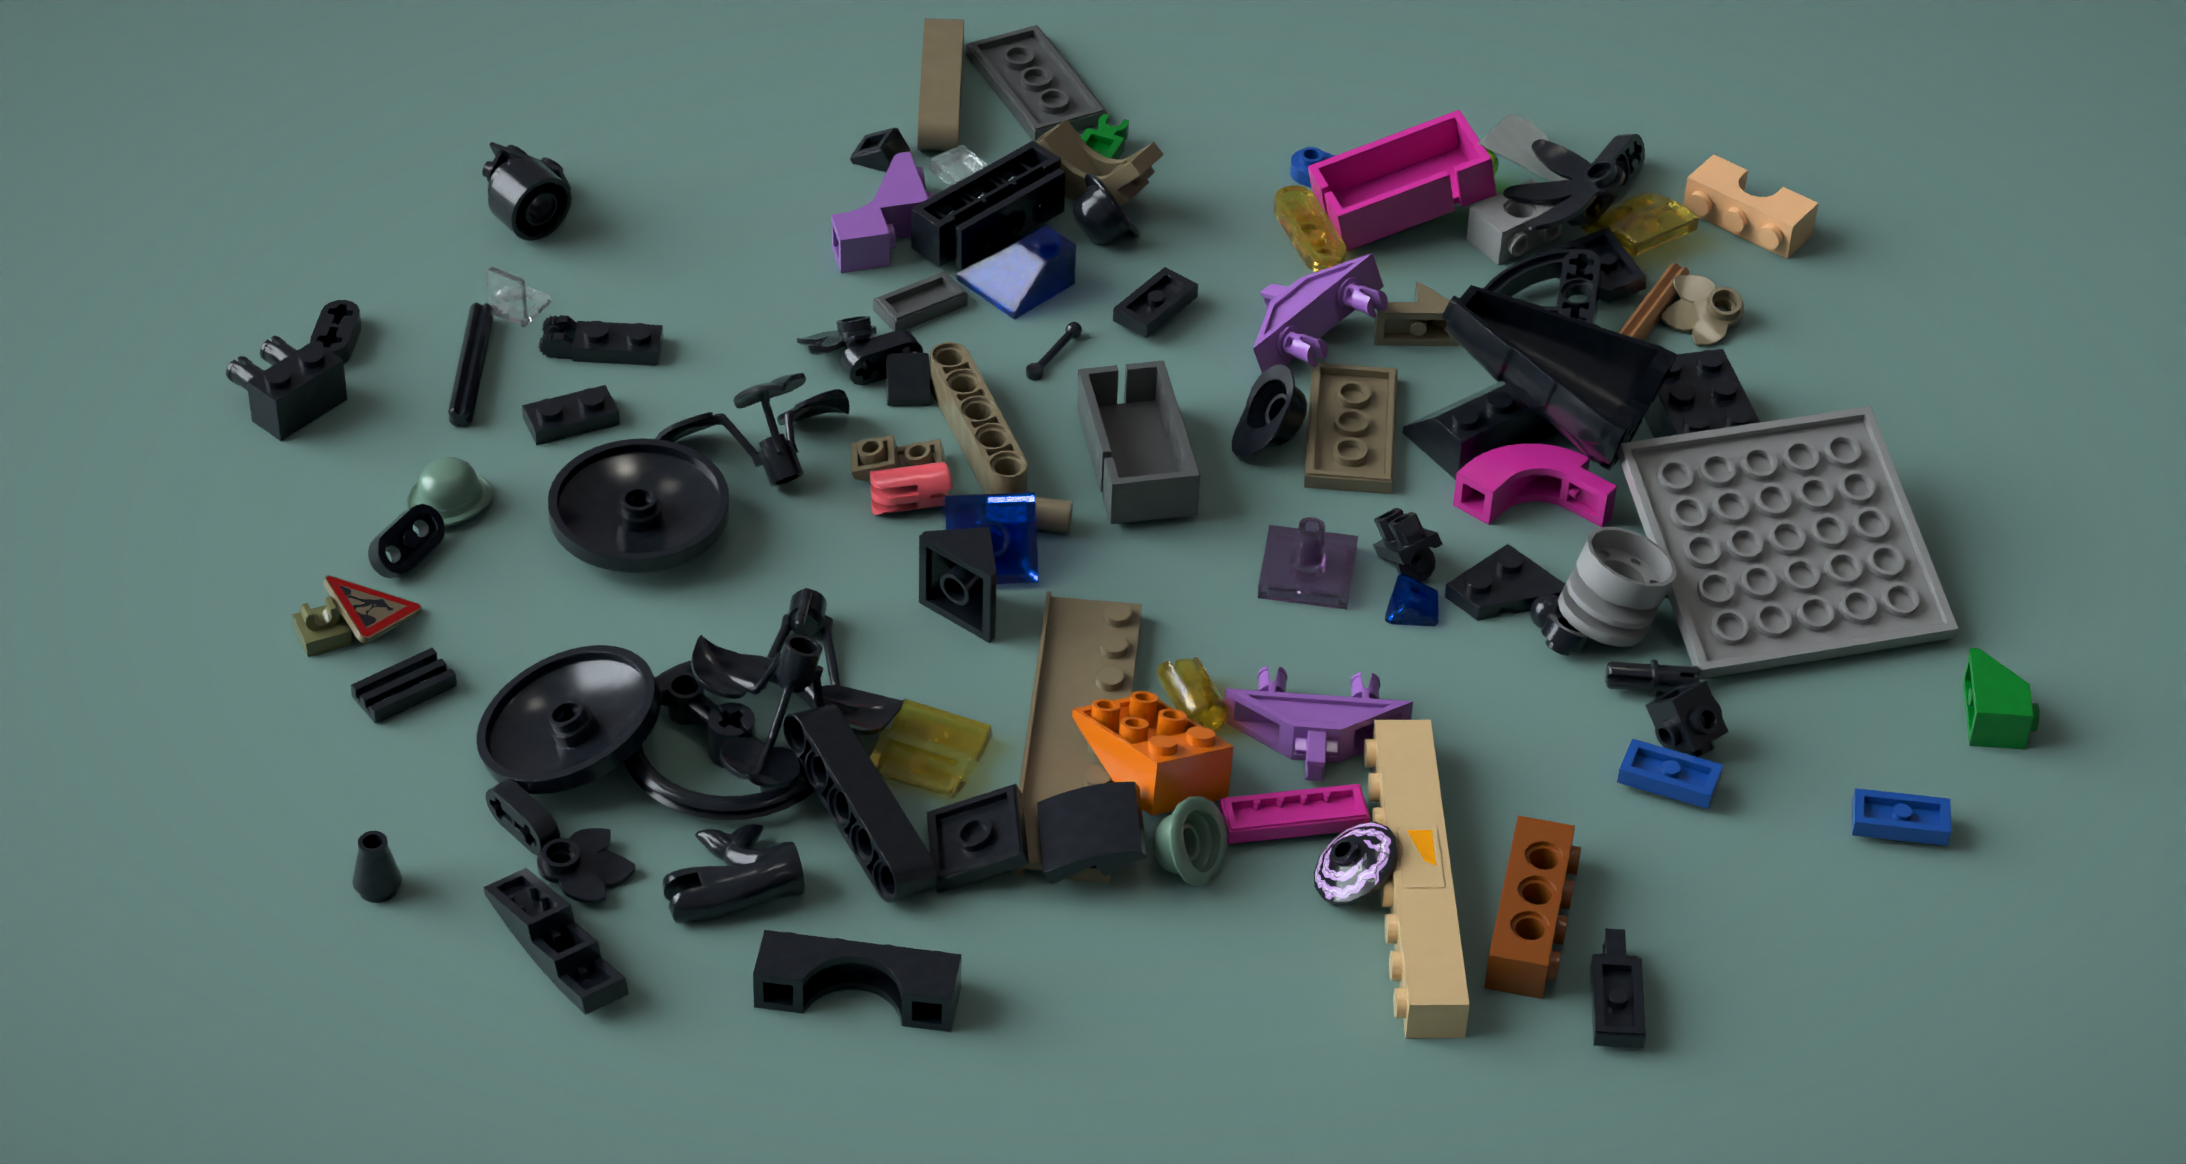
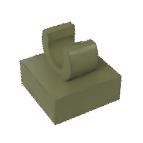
M331 596L325 598L326 605L310 609L308 603H304L301 605L299 613L292 614L294 629L307 657L352 645L351 631Z

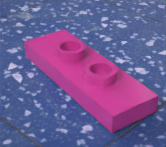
M1360 784L1220 798L1219 810L1225 817L1228 829V844L1338 833L1360 823H1370V815Z

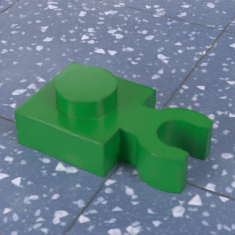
M1103 114L1098 120V130L1087 127L1081 138L1098 154L1110 159H1119L1124 152L1125 140L1128 138L1129 120L1124 119L1119 126H1110L1109 115Z

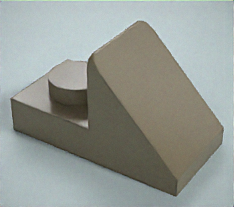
M1416 282L1414 302H1388L1385 312L1376 309L1377 318H1375L1373 332L1374 345L1459 346V343L1445 331L1448 322L1442 319L1450 300L1424 284Z

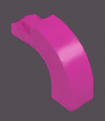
M1514 444L1487 451L1475 457L1457 472L1453 506L1489 525L1505 510L1516 504L1541 501L1564 507L1599 527H1604L1613 516L1617 486L1588 471L1590 459L1579 452L1547 444Z

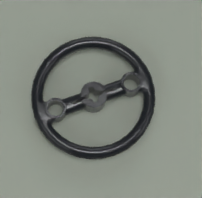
M742 654L759 662L766 669L774 661V659L764 656ZM691 660L680 663L655 677L660 687L661 706L668 707V715L672 721L682 725L695 724L708 735L709 756L714 764L725 768L720 761V752L723 744L729 739L746 737L755 739L765 745L764 742L755 736V717L752 710L741 703L730 702L717 705L705 695L704 688L694 678ZM775 673L769 682L779 685ZM812 684L806 687L803 692L795 693L811 708H816ZM642 745L624 761L634 781L648 795L676 811L704 819L726 821L764 817L786 810L815 792L801 767L797 779L787 787L768 789L760 786V793L743 796H717L688 790L662 776L651 765ZM774 747L777 749H782L791 752L790 749L785 747Z

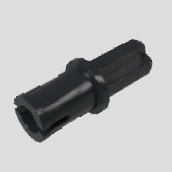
M1653 659L1650 661V664L1611 661L1607 664L1605 670V683L1609 689L1648 691V695L1654 697L1656 692L1667 693L1680 685L1699 682V677H1695L1699 675V667L1659 665L1658 661Z

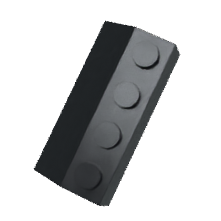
M1504 381L1489 386L1403 426V434L1455 480L1456 474L1461 468L1475 457L1487 451L1514 444H1537L1560 433L1544 417L1529 408Z

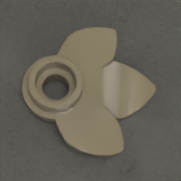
M1679 275L1673 278V285L1681 300L1669 306L1662 313L1661 320L1674 331L1682 333L1692 332V338L1696 346H1710L1720 342L1725 337L1727 328L1736 325L1741 320L1744 313V303L1736 290L1730 287L1717 288L1707 277ZM1718 307L1725 308L1727 311L1719 310Z

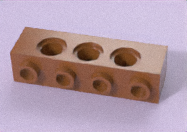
M1518 815L1489 952L1485 989L1543 999L1546 981L1557 980L1561 952L1554 951L1553 945L1564 944L1568 916L1559 914L1560 909L1570 910L1575 881L1566 880L1567 874L1577 875L1581 847L1572 845L1575 825Z

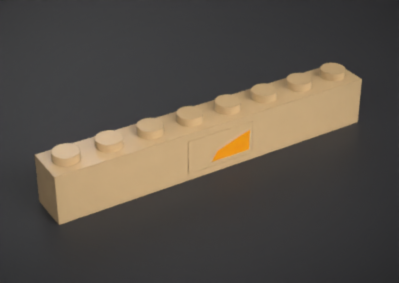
M1431 719L1374 720L1373 739H1365L1364 741L1365 768L1373 767V773L1368 775L1369 802H1377V807H1373L1372 822H1377L1390 828L1398 839L1400 853L1394 872L1380 888L1381 906L1390 907V914L1385 915L1386 944H1394L1395 951H1390L1389 954L1390 980L1399 981V988L1394 989L1395 1018H1403L1405 1039L1465 1038L1470 1003Z

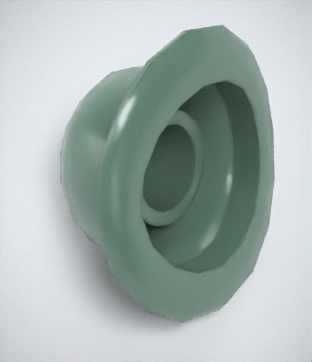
M453 457L440 458L431 462L421 472L418 482L412 487L407 497V510L419 504L429 505L440 513L445 528L451 527L475 517L484 510L493 498V487L484 477L477 475L468 462Z
M1203 796L1188 797L1177 804L1174 812L1161 820L1153 836V851L1158 863L1166 871L1181 875L1182 879L1192 887H1203L1211 881L1220 869L1227 852L1228 829L1225 817L1213 801Z

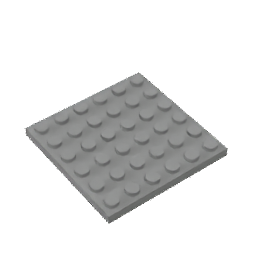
M1871 406L1620 443L1617 455L1646 536L1664 549L1674 561L1677 573L1667 595L1692 665L1699 667V675H1696L1699 679L1934 642L1955 637L1959 628Z

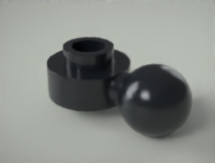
M1543 594L1537 597L1531 605L1530 616L1533 623L1542 629L1543 636L1547 638L1546 645L1553 651L1569 656L1571 652L1581 653L1589 637L1578 631L1565 619L1559 609V597L1553 594Z

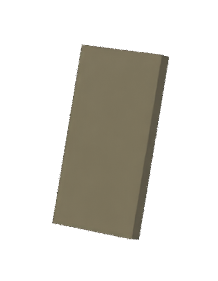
M1317 363V366H1312L1304 488L1392 494L1398 369Z

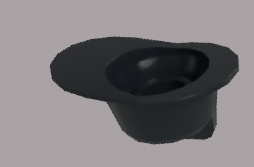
M1277 364L1268 368L1252 386L1245 409L1231 441L1232 451L1237 457L1248 458L1254 456L1269 443L1276 445L1286 443L1295 436L1302 426L1307 414L1308 404L1303 392L1295 386L1293 372L1287 366Z

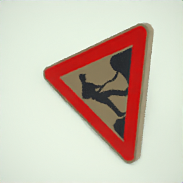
M331 575L325 576L323 585L353 631L354 637L362 643L373 641L418 616L422 610V606L417 602Z

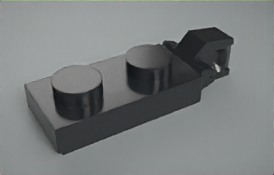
M1605 928V942L1602 945V954H1593L1590 965L1593 1046L1644 1048L1646 1028L1642 958L1626 954L1625 929Z

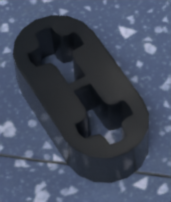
M336 300L325 305L321 310L311 335L310 343L316 341L343 359L344 364L347 363L351 358L361 332V317L358 305L348 300Z
M904 329L896 330L851 345L845 350L840 363L842 369L854 384L867 385L886 379L887 354L923 353V348L910 331Z
M506 779L486 792V802L493 817L533 854H540L546 843L560 838L559 828L552 815L512 779Z

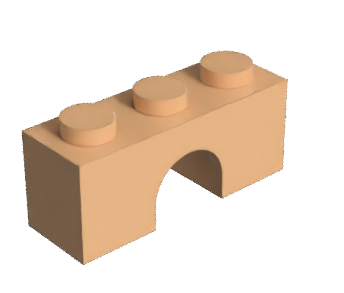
M1714 154L1687 177L1682 210L1788 259L1813 236L1819 203L1785 187H1782L1776 194L1768 197L1750 195L1745 192L1748 170Z

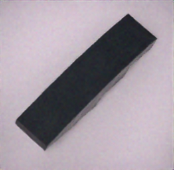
M524 868L483 887L485 896L522 947L556 987L585 1015L629 995L626 978L602 958L598 941L575 922L571 905L530 870Z

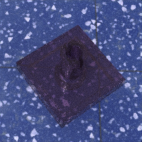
M1314 517L1302 519L1299 522L1298 528L1269 525L1257 598L1347 610L1358 536L1325 532L1324 522Z

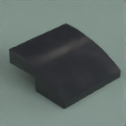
M1113 782L1086 786L1037 802L1043 874L1052 884L1094 865L1104 876H1107L1147 858L1140 787L1136 782Z

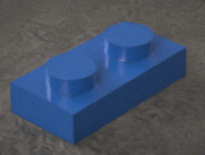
M1632 738L1620 766L1617 783L1709 809L1721 779L1723 764Z
M1855 788L1852 799V835L1948 846L1951 836L1950 799Z

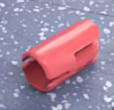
M945 462L870 471L871 510L874 515L947 506L952 503L953 495L949 496L948 491L953 489L949 467Z

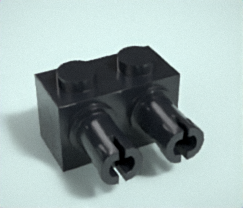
M279 336L271 337L272 342L267 339L260 349L261 358L273 366L262 370L245 356L238 357V362L233 360L227 367V378L248 391L252 422L280 441L348 400L343 359L316 341H312L301 349L296 350Z

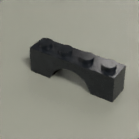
M764 930L753 972L754 1008L803 1014L812 1003L827 994L841 990H861L876 994L888 1001L898 1013L901 1025L904 1027L952 1032L961 991L962 954Z

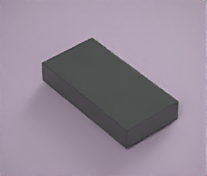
M944 271L874 298L873 310L893 331L906 330L967 306L968 294Z

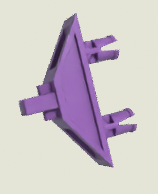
M1373 253L1300 277L1289 287L1271 283L1260 292L1267 307V312L1253 350L1262 373L1277 364L1286 366L1295 358L1303 360L1312 366H1317L1315 357L1325 360L1328 354V345L1320 338L1355 309L1373 318H1377L1375 309L1385 312L1388 299L1386 294L1380 291L1384 285Z
M1268 665L1262 667L1258 672V690L1225 688L1223 722L1289 759L1306 760L1305 780L1324 781L1325 762L1339 763L1364 753L1365 739H1373L1374 720H1411L1413 701L1379 699L1381 683L1380 678L1374 673L1371 675L1368 688L1363 686L1361 672L1352 676L1350 681L1351 697L1287 693L1286 683L1288 675L1285 669L1279 666L1275 682H1271Z

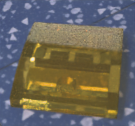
M1642 193L1609 207L1596 224L1580 227L1588 234L1609 227L1625 250L1635 257L1697 230L1699 216L1668 197L1654 193Z
M904 698L902 709L896 715L890 730L883 729L870 759L882 777L954 799L962 790L980 761L993 735L991 725Z

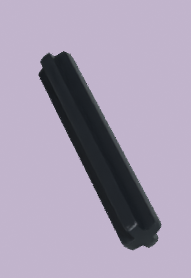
M476 302L472 304L469 310L448 410L450 415L449 422L454 426L461 424L466 427L473 420L494 317L492 314L493 308L488 303L481 305Z

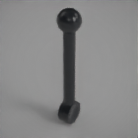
M1069 323L1065 329L1066 333L1037 363L1027 365L1026 376L1028 379L1036 381L1043 377V368L1072 338H1077L1081 335L1082 327L1079 323Z

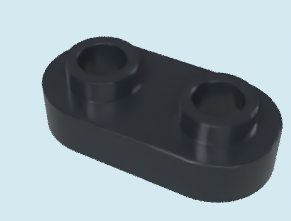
M419 504L399 515L370 543L368 557L373 569L386 578H396L413 569L444 538L445 524L440 513L429 505ZM413 525H415L418 528L419 536L413 530ZM386 551L390 554L392 561L388 559Z

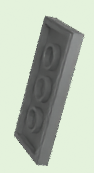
M1038 25L966 44V56L1033 141H1036L1044 133L1066 119L1077 132L1087 129V127L1098 126L1099 118L1103 114H1107L1104 107Z

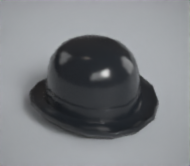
M1086 173L1085 183L1087 189L1077 199L1073 210L1074 219L1089 239L1098 244L1112 243L1128 232L1134 237L1140 238L1139 230L1121 209L1105 184L1095 174Z

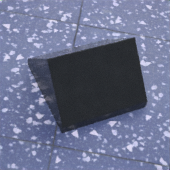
M990 527L924 531L919 535V603L986 642L990 643L995 639L997 571Z

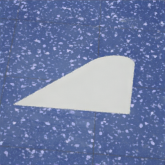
M1515 114L1506 115L1478 143L1549 181L1568 180L1553 173L1536 157L1531 148L1533 142L1539 139L1549 140L1540 128L1521 116Z

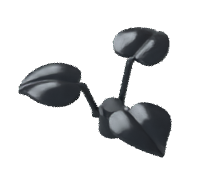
M804 373L790 374L776 378L770 383H762L747 388L738 393L733 399L737 408H745L758 402L762 404L771 437L759 443L761 447L759 452L723 413L713 415L712 412L680 420L662 430L656 439L675 442L687 435L714 425H723L752 457L755 467L763 465L770 485L772 487L793 481L804 474L797 457L799 451L795 444L793 422L824 413L849 414L850 405L846 393L840 389L817 394L796 404L792 409L777 417L778 424L785 425V438L784 434H779L770 405V398L791 392L806 382Z
M702 635L697 639L692 653L691 668L695 680L707 691L725 698L739 699L745 696L747 692L757 695L767 687L768 682L776 673L778 684L784 690L766 744L764 745L751 738L737 737L726 741L720 752V761L729 772L741 779H749L751 783L763 788L780 789L794 783L799 774L800 763L798 758L791 752L774 748L792 692H803L806 687L812 684L815 706L836 705L854 733L861 735L876 734L886 728L902 709L904 700L844 686H822L821 676L823 667L818 666L822 647L816 640L804 635L788 636L785 639L782 652L776 653L774 661L768 669L745 655L711 643Z

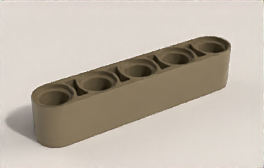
M925 18L918 113V150L958 151L964 53V19Z
M943 342L936 345L930 353V389L986 498L1000 499L1001 493L1027 496V460L969 351L965 346L954 342Z

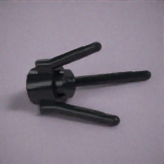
M809 588L797 591L791 598L788 614L782 617L781 628L767 657L774 659L776 653L781 652L790 631L797 635L808 637L815 635L819 631L822 633L831 685L840 686L832 637L833 619L825 615L827 608L826 599L818 591Z

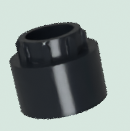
M535 158L512 159L503 163L495 170L488 185V204L491 212L523 240H539L554 232L566 218L571 206L572 197L569 186L544 163Z

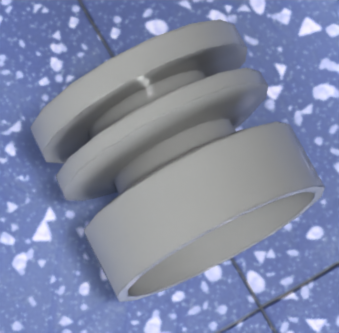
M1600 527L1590 533L1576 562L1577 567L1572 570L1559 596V609L1569 624L1584 635L1600 643L1616 647H1633L1643 642L1658 611L1657 606L1661 605L1665 599L1677 571L1674 561L1652 540L1634 531L1618 527Z

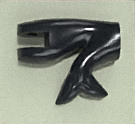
M758 824L744 825L732 834L715 829L696 832V838L716 858L724 860L728 866L689 867L667 874L663 878L662 885L665 898L670 901L669 910L673 920L676 923L706 920L773 899L804 894V874L794 842H784L768 848L753 849L764 829L762 825Z

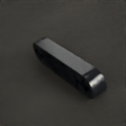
M1624 134L1615 136L1595 159V161L1601 159L1612 160L1615 165L1622 168L1625 175L1624 181L1614 194L1607 197L1597 196L1585 211L1568 221L1571 226H1592L1596 224L1639 172L1645 159L1644 143L1640 135Z

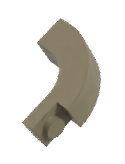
M1067 119L1035 141L1061 158V170L1065 172V197L1075 202L1087 189L1085 175L1089 173L1095 174L1105 184L1119 206L1128 203L1150 183L1147 179L1155 173L1152 165L1164 155L1155 142H1152L1125 159L1104 157L1092 150L1082 140Z

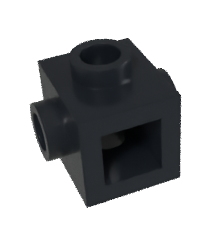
M1707 681L1680 685L1645 705L1655 726L1656 737L1661 745L1667 749L1698 757L1715 748L1713 741L1729 732L1722 717L1721 707L1714 699Z

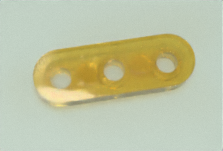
M1296 185L1280 188L1274 196L1273 212L1305 265L1312 271L1318 272L1344 263L1346 259V245L1313 192L1305 187Z

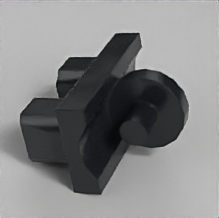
M1394 508L1374 519L1382 537V540L1373 544L1378 557L1396 562L1398 573L1410 582H1421L1429 578L1435 569L1436 563L1434 553L1429 547L1437 548L1443 545L1438 532L1423 528L1416 513L1409 512L1404 514L1400 508Z

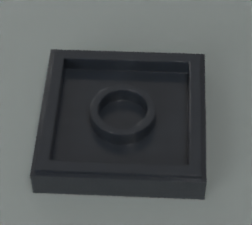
M1017 784L927 812L929 848L937 870L935 888L938 893L1029 864L1023 799Z

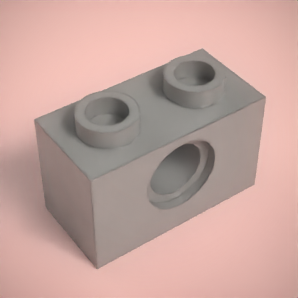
M1532 178V179H1530V180H1528V181H1526V182H1524V183H1521V184H1519V185H1522V184H1530V183H1538V182ZM1503 192L1470 207L1466 240L1497 265H1500L1561 236L1562 224L1542 230L1533 231L1527 229L1529 221L1561 202L1548 204L1524 203L1504 197Z

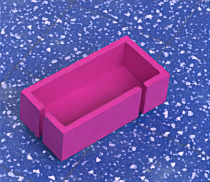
M1459 109L1308 166L1314 203L1326 223L1330 224V229L1341 248L1346 252L1455 211L1454 204L1460 203L1463 208L1497 195L1492 158L1486 149L1478 144L1480 142L1479 138Z

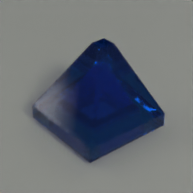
M1400 573L1397 576L1385 613V621L1394 625L1435 627L1439 623L1438 590L1406 574Z

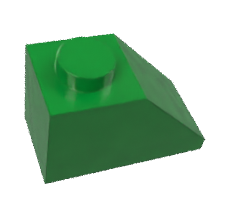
M1970 648L1962 680L1969 746L2025 750L2030 731H2037L2040 716L2039 704L2032 703L2030 684L1981 649Z

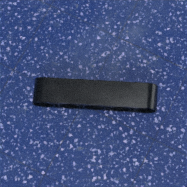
M828 704L788 714L783 723V733L788 748L798 758L802 771L879 896L886 902H892L933 890L937 883V870L932 856L840 709L834 704Z

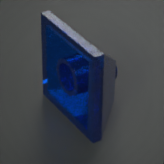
M1046 225L1017 238L958 272L957 281L1015 320L1075 284L1076 244Z
M1035 492L951 495L942 498L943 530L990 527L997 571L996 585L1039 583Z

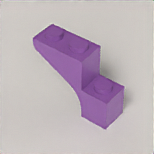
M910 151L898 153L893 157L876 196L871 202L850 212L831 215L832 250L841 273L890 266V249L896 248V238L911 236V208L933 195L931 191L925 192L922 167L915 166Z

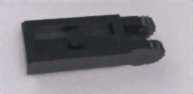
M555 315L549 318L546 317V320H544L542 328L544 332L542 338L540 337L538 348H540L539 352H542V355H546V357L573 359L575 362L656 366L659 363L662 347L663 325L602 321L575 322L569 316L560 315L557 317Z

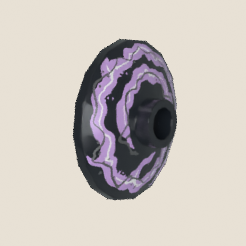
M1377 822L1360 823L1344 830L1329 842L1318 858L1314 870V886L1320 896L1325 901L1337 906L1353 905L1369 898L1386 883L1395 870L1400 855L1398 839L1389 827Z

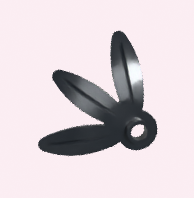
M1539 139L1531 145L1536 157L1553 173L1568 180L1510 186L1504 190L1503 196L1515 201L1533 204L1561 202L1527 224L1528 230H1542L1574 219L1585 211L1597 196L1607 197L1614 194L1623 183L1625 175L1622 168L1615 165L1610 159H1601L1591 164L1580 155L1563 146Z

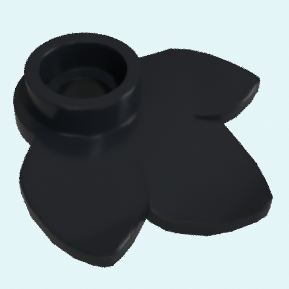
M870 316L851 317L836 321L838 329L836 331H827L808 337L797 338V343L801 345H814L808 346L809 353L820 355L838 350L844 345L845 347H850L857 342L867 340L877 333L876 326L871 325Z
M604 828L582 829L575 832L569 839L558 838L551 840L544 845L537 858V869L542 878L559 884L567 897L575 901L592 904L605 901L606 888L621 885L628 880L635 872V864L607 850L611 841V830Z

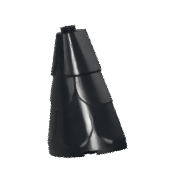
M1470 285L1461 298L1453 296L1442 316V319L1448 322L1445 331L1497 382L1504 381L1529 408L1544 417L1591 461L1598 463L1609 471L1619 461L1617 451L1620 443L1632 441L1642 424L1644 415L1657 397L1678 355L1662 346L1602 328L1597 324L1546 310L1543 306L1473 285Z

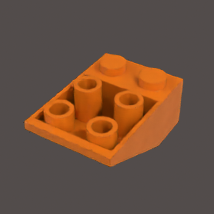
M1136 691L1131 693L1130 697L1116 700L1098 699L1092 705L1073 708V720L1113 782H1136L1140 787L1142 810L1151 816L1174 811L1177 804L1188 797L1203 796L1213 802L1220 800V798L1228 797L1234 746L1216 736L1213 730L1202 727L1189 719L1183 711L1174 709L1162 702L1156 694L1147 691Z

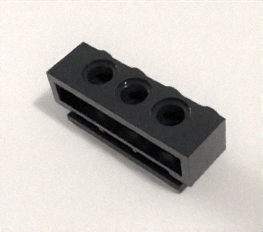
M1031 141L912 207L911 248L938 267L956 258V267L962 271L1065 211V172L1061 170V158L1035 141ZM1042 209L1039 213L1035 215L1032 214L1033 211H1038ZM1012 226L1008 231H1002V229ZM980 243H982V244H981L978 248H976V249H972V248H971V246L979 245Z

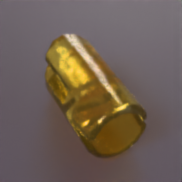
M1198 656L1192 660L1189 658L1178 659L1175 665L1169 660L1158 666L1157 677L1175 709L1183 711L1189 719L1194 722L1198 721L1202 727L1209 728L1214 732H1217L1226 724L1229 717V708Z

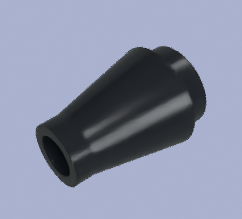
M368 831L358 839V854L353 876V887L368 902L381 903L388 901L397 893L402 882V875L388 846L386 835L380 831Z

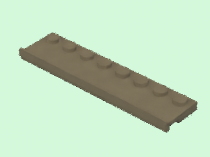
M1047 591L1019 790L1022 793L1029 864L1014 869V875H1023L1024 869L1042 870L1037 802L1070 790L1103 783H1113V780L1073 720L1072 711L1073 708L1092 705L1098 699L1116 700L1130 697L1131 693H1133L1142 619V604L1052 597V592ZM1094 865L1065 879L1110 883L1111 874L1104 876Z

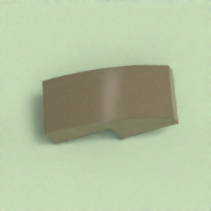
M888 435L851 443L853 478L870 482V471L945 462L941 439L916 442L911 445L897 447L894 435Z

